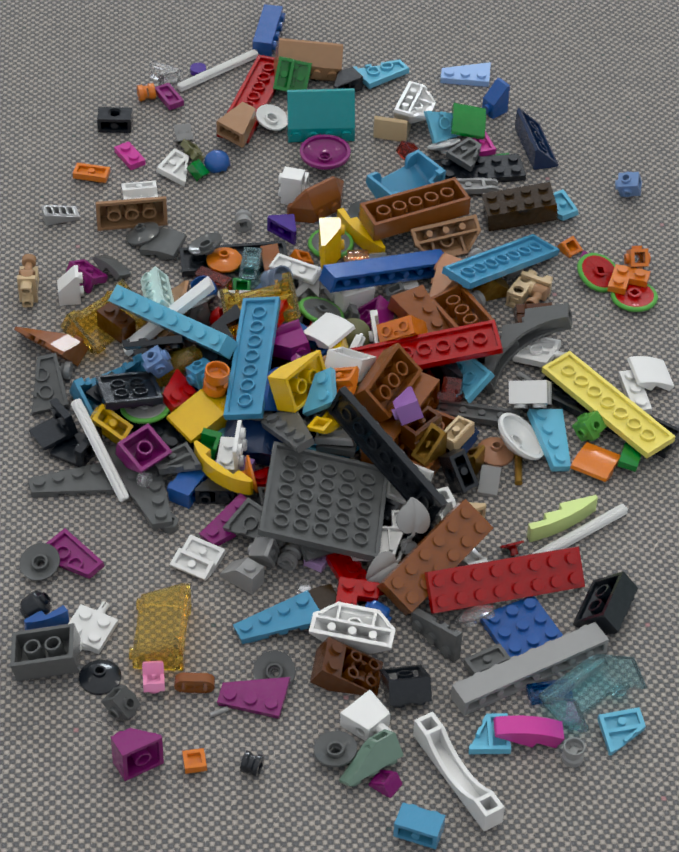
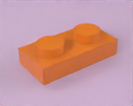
M77 162L73 171V178L106 183L111 171L110 167Z

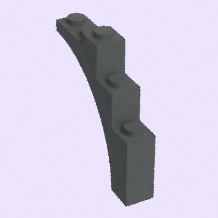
M569 303L525 309L524 317H522V323L502 325V333H499L503 353L477 358L481 361L482 365L495 375L485 387L487 394L495 393L497 381L503 369L519 351L542 337L572 329V313Z

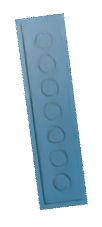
M531 234L444 266L442 274L446 275L450 280L461 284L462 287L472 289L558 256L560 249Z
M279 296L243 298L236 336L238 345L233 354L223 414L225 420L263 419L265 387L268 371L271 369L281 304Z

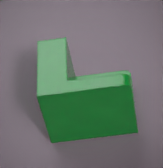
M203 428L200 443L211 450V459L215 461L222 432Z

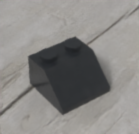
M421 664L380 669L385 699L390 706L402 708L405 704L424 705L426 702L432 701L431 676Z

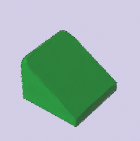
M200 159L190 163L187 167L196 181L210 173Z
M233 278L232 290H251V278Z

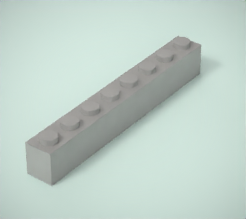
M596 622L583 625L578 630L565 633L562 637L553 641H547L544 645L531 648L519 656H513L509 660L495 664L482 672H476L469 678L458 680L452 685L451 699L463 716L555 676L558 672H564L606 653L609 639Z

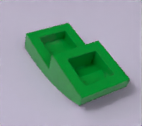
M625 442L617 466L636 472L642 454Z

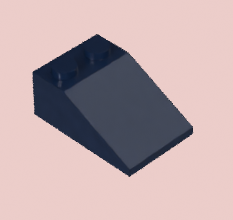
M227 420L223 437H235L238 420ZM242 420L243 428H246L245 439H247V450L243 451V455H249L250 458L255 459L257 464L269 466L274 441L283 442L262 427L261 421Z

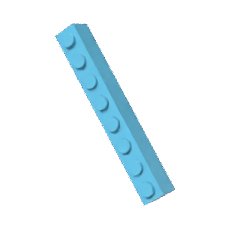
M118 284L108 300L124 311L176 335H182L185 339L229 360L238 345V342L230 336Z

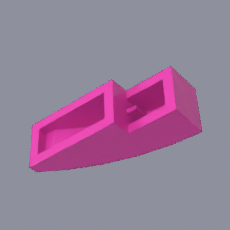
M523 715L499 716L493 719L495 737L532 748L538 743L555 749L564 740L562 721Z

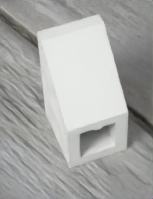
M74 265L57 280L59 306L81 304L84 288L79 284L83 283L82 272H78V265Z

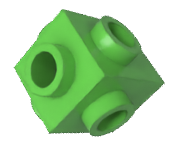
M598 410L581 414L572 425L581 442L596 440L600 437L599 433L607 427Z

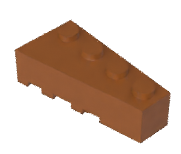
M424 285L391 296L387 308L394 312L398 318L408 315L417 317L426 322L428 333L449 329Z

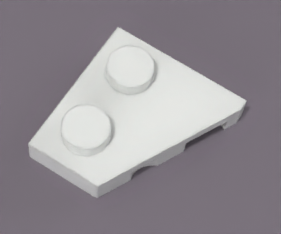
M174 148L157 166L156 172L185 186L189 156Z

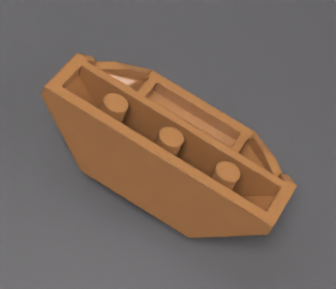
M475 214L410 229L414 246L420 251L441 249L444 253L456 257L468 254L480 234L481 228Z

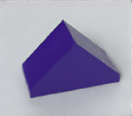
M294 214L269 215L267 217V230L295 245L296 224Z

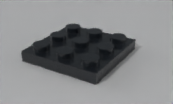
M141 371L96 376V384L105 410L114 411L119 408L135 409L140 406L155 407L163 404V395L155 376L151 372Z

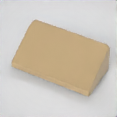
M458 415L444 430L447 433L446 447L450 451L460 449L474 434L475 422Z

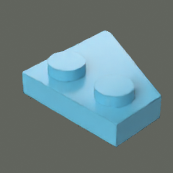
M564 189L554 192L558 219L564 221L579 215L578 209Z
M330 367L314 375L303 408L304 415L310 416L331 406L337 394L336 372L333 368Z
M640 707L599 714L597 718L609 756L638 736L646 727Z

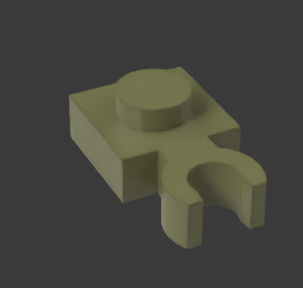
M186 139L182 140L180 145L184 149L183 152L192 160L200 159L203 162L205 157L202 155V151L197 144Z

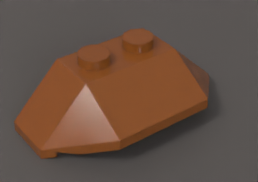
M331 176L305 189L295 198L293 203L287 205V214H294L295 222L315 223L319 221V218H325L337 212V209H341L344 180Z

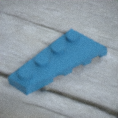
M307 590L233 624V627L241 643L246 644L267 639L269 635L288 634V631L298 628L300 630L309 629L313 613L320 610Z

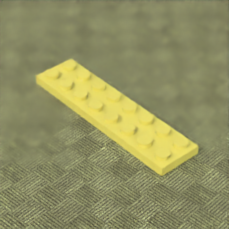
M571 351L542 367L543 374L589 412L598 410L605 425L645 458L651 457L675 441V435Z

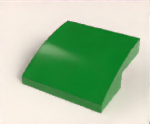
M279 56L273 89L287 92V90H307L312 63Z
M453 103L451 134L484 140L486 108Z

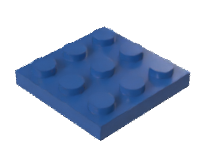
M535 596L526 597L480 615L479 621L495 644L500 643L510 657L519 656L531 648H537L549 640L553 641L563 636Z

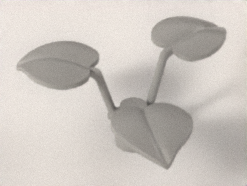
M410 497L397 514V527L403 533H411L410 536L400 541L398 559L396 560L395 555L390 551L378 554L368 568L367 581L380 583L398 565L402 555L407 556L417 546L412 541L415 532L422 534L428 530L430 516L425 506L419 500Z

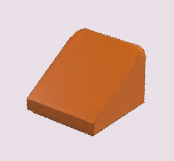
M574 235L556 246L568 258L583 251Z
M294 249L289 256L314 265L309 252Z

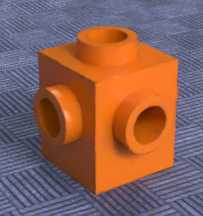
M631 246L632 249L626 250L624 263L628 267L643 269L649 266L651 256L648 248L642 249V246Z

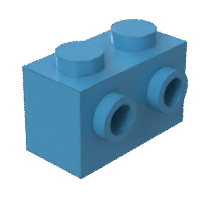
M402 803L394 823L393 836L437 849L445 826V815L437 811L420 808L414 804Z

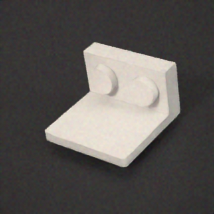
M242 420L237 421L235 437L221 436L216 462L232 474L240 470V467H244L245 456L243 451L247 450V439H245L246 428H243Z

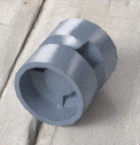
M284 265L264 271L260 278V283L264 290H283L290 287L293 282L292 271Z

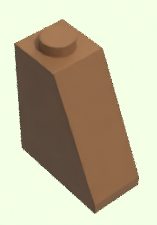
M241 102L216 121L217 134L243 148L256 122V108Z

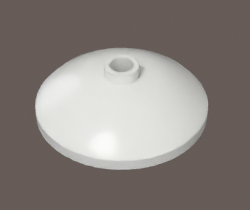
M504 413L499 417L498 430L504 444L510 451L527 460H539L544 455L532 426L526 420L513 413Z

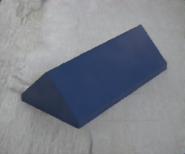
M518 108L516 111L515 130L533 170L557 167L559 164L540 123Z

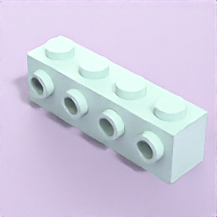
M155 266L142 276L140 281L144 297L165 307H169L174 303L169 277Z

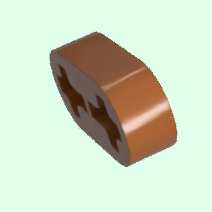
M179 673L175 676L174 688L183 693H210L215 688V677L209 673Z

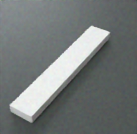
M207 276L168 308L184 314L215 290L212 280ZM148 322L128 339L130 342L139 341V338L151 340L164 329ZM123 348L124 353L128 357L134 353L133 350H125Z

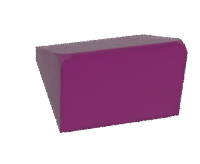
M380 769V772L369 782V786L386 797L392 798L402 786V781L397 772Z

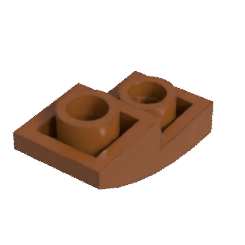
M278 243L260 246L264 271L270 269V264L279 253Z

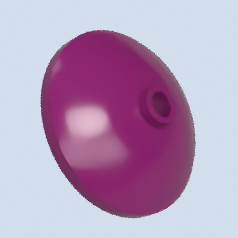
M327 134L312 136L306 139L300 146L301 159L310 167L319 170H332L344 165L349 160L351 153L350 146L345 140Z

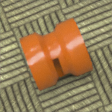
M148 83L146 86H136L139 102L145 101V99H156L154 83Z

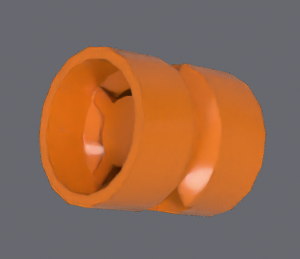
M212 361L206 365L203 381V391L206 395L218 398L227 393L230 368L226 363Z

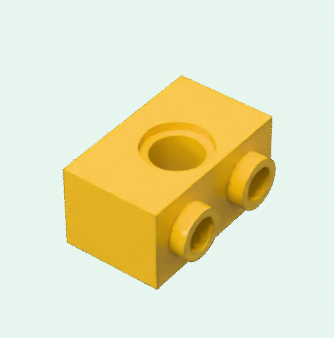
M104 404L96 407L90 416L94 426L102 428V435L115 444L126 438L133 428L132 424L112 410H105Z

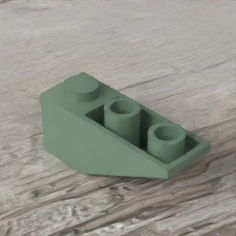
M384 729L368 738L340 777L339 782L349 787L357 786L362 782V779L374 776L383 767L397 763V759L403 757L404 754L395 732Z

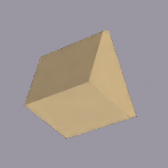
M375 116L373 138L406 142L411 124L407 120Z

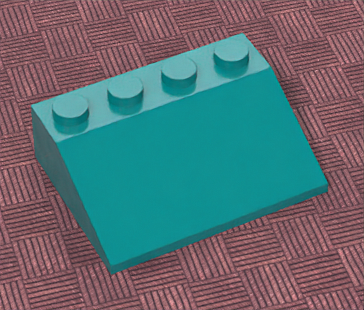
M355 88L287 90L288 143L304 142L312 136L322 134L334 135L345 141H355Z

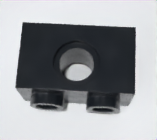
M132 107L98 108V132H132Z
M453 449L438 457L452 493H465L479 485L465 449Z

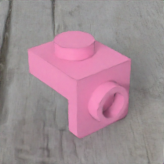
M163 661L143 662V691L151 694L165 691Z

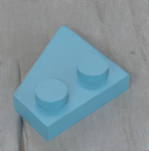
M508 713L485 715L481 727L476 732L475 739L469 746V754H511V742L495 737L493 721L495 717L508 716Z

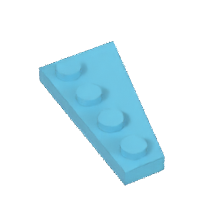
M529 409L527 416L551 472L569 471L571 462L563 409Z

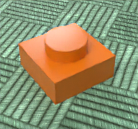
M204 748L182 751L185 774L207 771Z

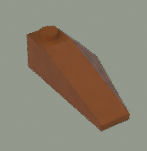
M17 326L14 328L22 336L52 353H56L59 357L72 361L77 367L89 349L84 344L85 340L77 335L72 337L64 333Z

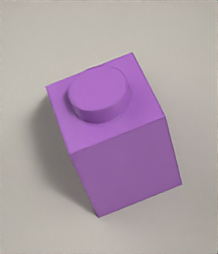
M412 386L407 387L393 401L395 408L392 409L395 420H400L402 426L424 417Z

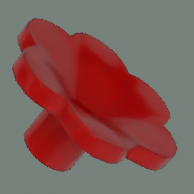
M524 540L502 545L500 549H509L511 556L519 554L517 547L524 543Z

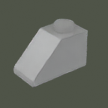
M255 537L254 542L250 543L247 554L255 562L274 569L281 549L275 539Z
M247 557L232 561L220 573V577L253 595L264 583V566Z

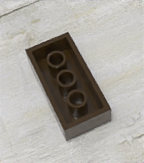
M550 182L482 193L483 210L489 232L558 220L557 204Z

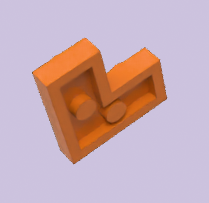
M616 264L607 291L625 295L629 284L647 287L651 271Z

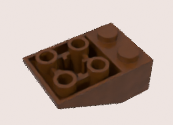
M328 637L316 649L310 683L328 691L363 695L371 690L377 697L381 678L380 669H382L383 662Z

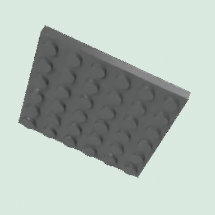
M274 441L258 535L373 561L380 553L388 480L374 464L306 449L298 454L286 444Z

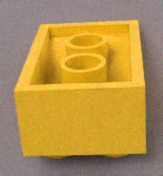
M340 217L319 218L321 269L323 265L337 263L341 258V250H344V239H341V235H345V226L341 224Z
M316 350L280 366L268 376L277 410L296 413L305 405L314 375L326 369L321 350Z
M202 388L170 413L166 419L190 443L201 439L203 428L219 431L221 428L226 427L227 420H225L223 414L227 395L225 394L218 398L210 397L204 393Z

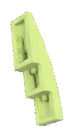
M597 495L560 503L559 510L544 513V518L541 521L528 523L527 538L529 542L550 537L584 520L596 511Z

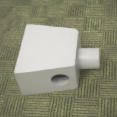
M371 690L367 691L340 713V726L364 741L384 729L393 732L388 727L390 725V712Z

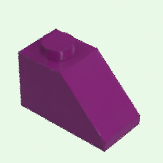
M300 328L276 336L273 357L291 361V357L295 353L301 357L311 353L309 341L303 329Z

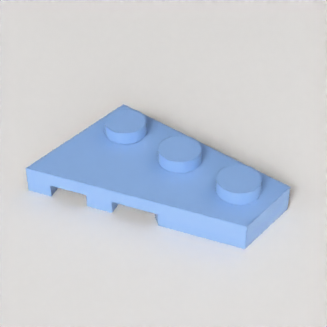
M491 62L442 68L440 83L489 87Z

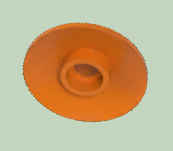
M221 247L214 249L211 254L207 255L206 262L212 270L227 273L241 266L242 256L235 249Z
M246 455L245 470L241 472L253 480V490L259 493L250 457Z

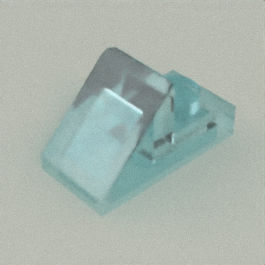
M244 247L239 279L257 281L261 276L262 248Z

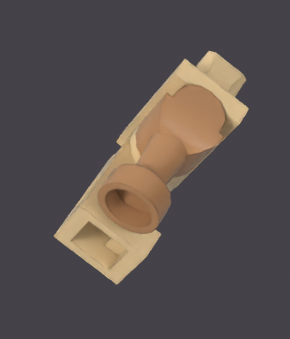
M25 254L22 257L23 266H20L19 275H17L19 300L22 302V307H33L34 302H38L39 270L38 266H35L37 258L33 254Z
M531 269L527 272L522 271L521 275L507 291L506 306L514 308L516 304L539 303L540 300L546 301L547 297L549 298L551 295L553 277L548 275L543 278L537 276L538 273Z

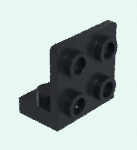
M57 398L49 401L52 407L50 412L53 417L29 430L31 436L43 450L53 448L58 443L78 433L72 415Z
M95 425V428L103 442L102 428ZM81 432L58 443L50 452L51 457L77 467L86 466L95 454L86 434Z

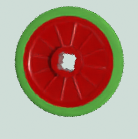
M588 253L583 255L577 264L581 280L595 291L609 292L607 291L615 264L602 254Z
M629 284L625 295L611 292V299L621 309L631 312H642L655 306L658 295L656 290L649 284H647V287Z

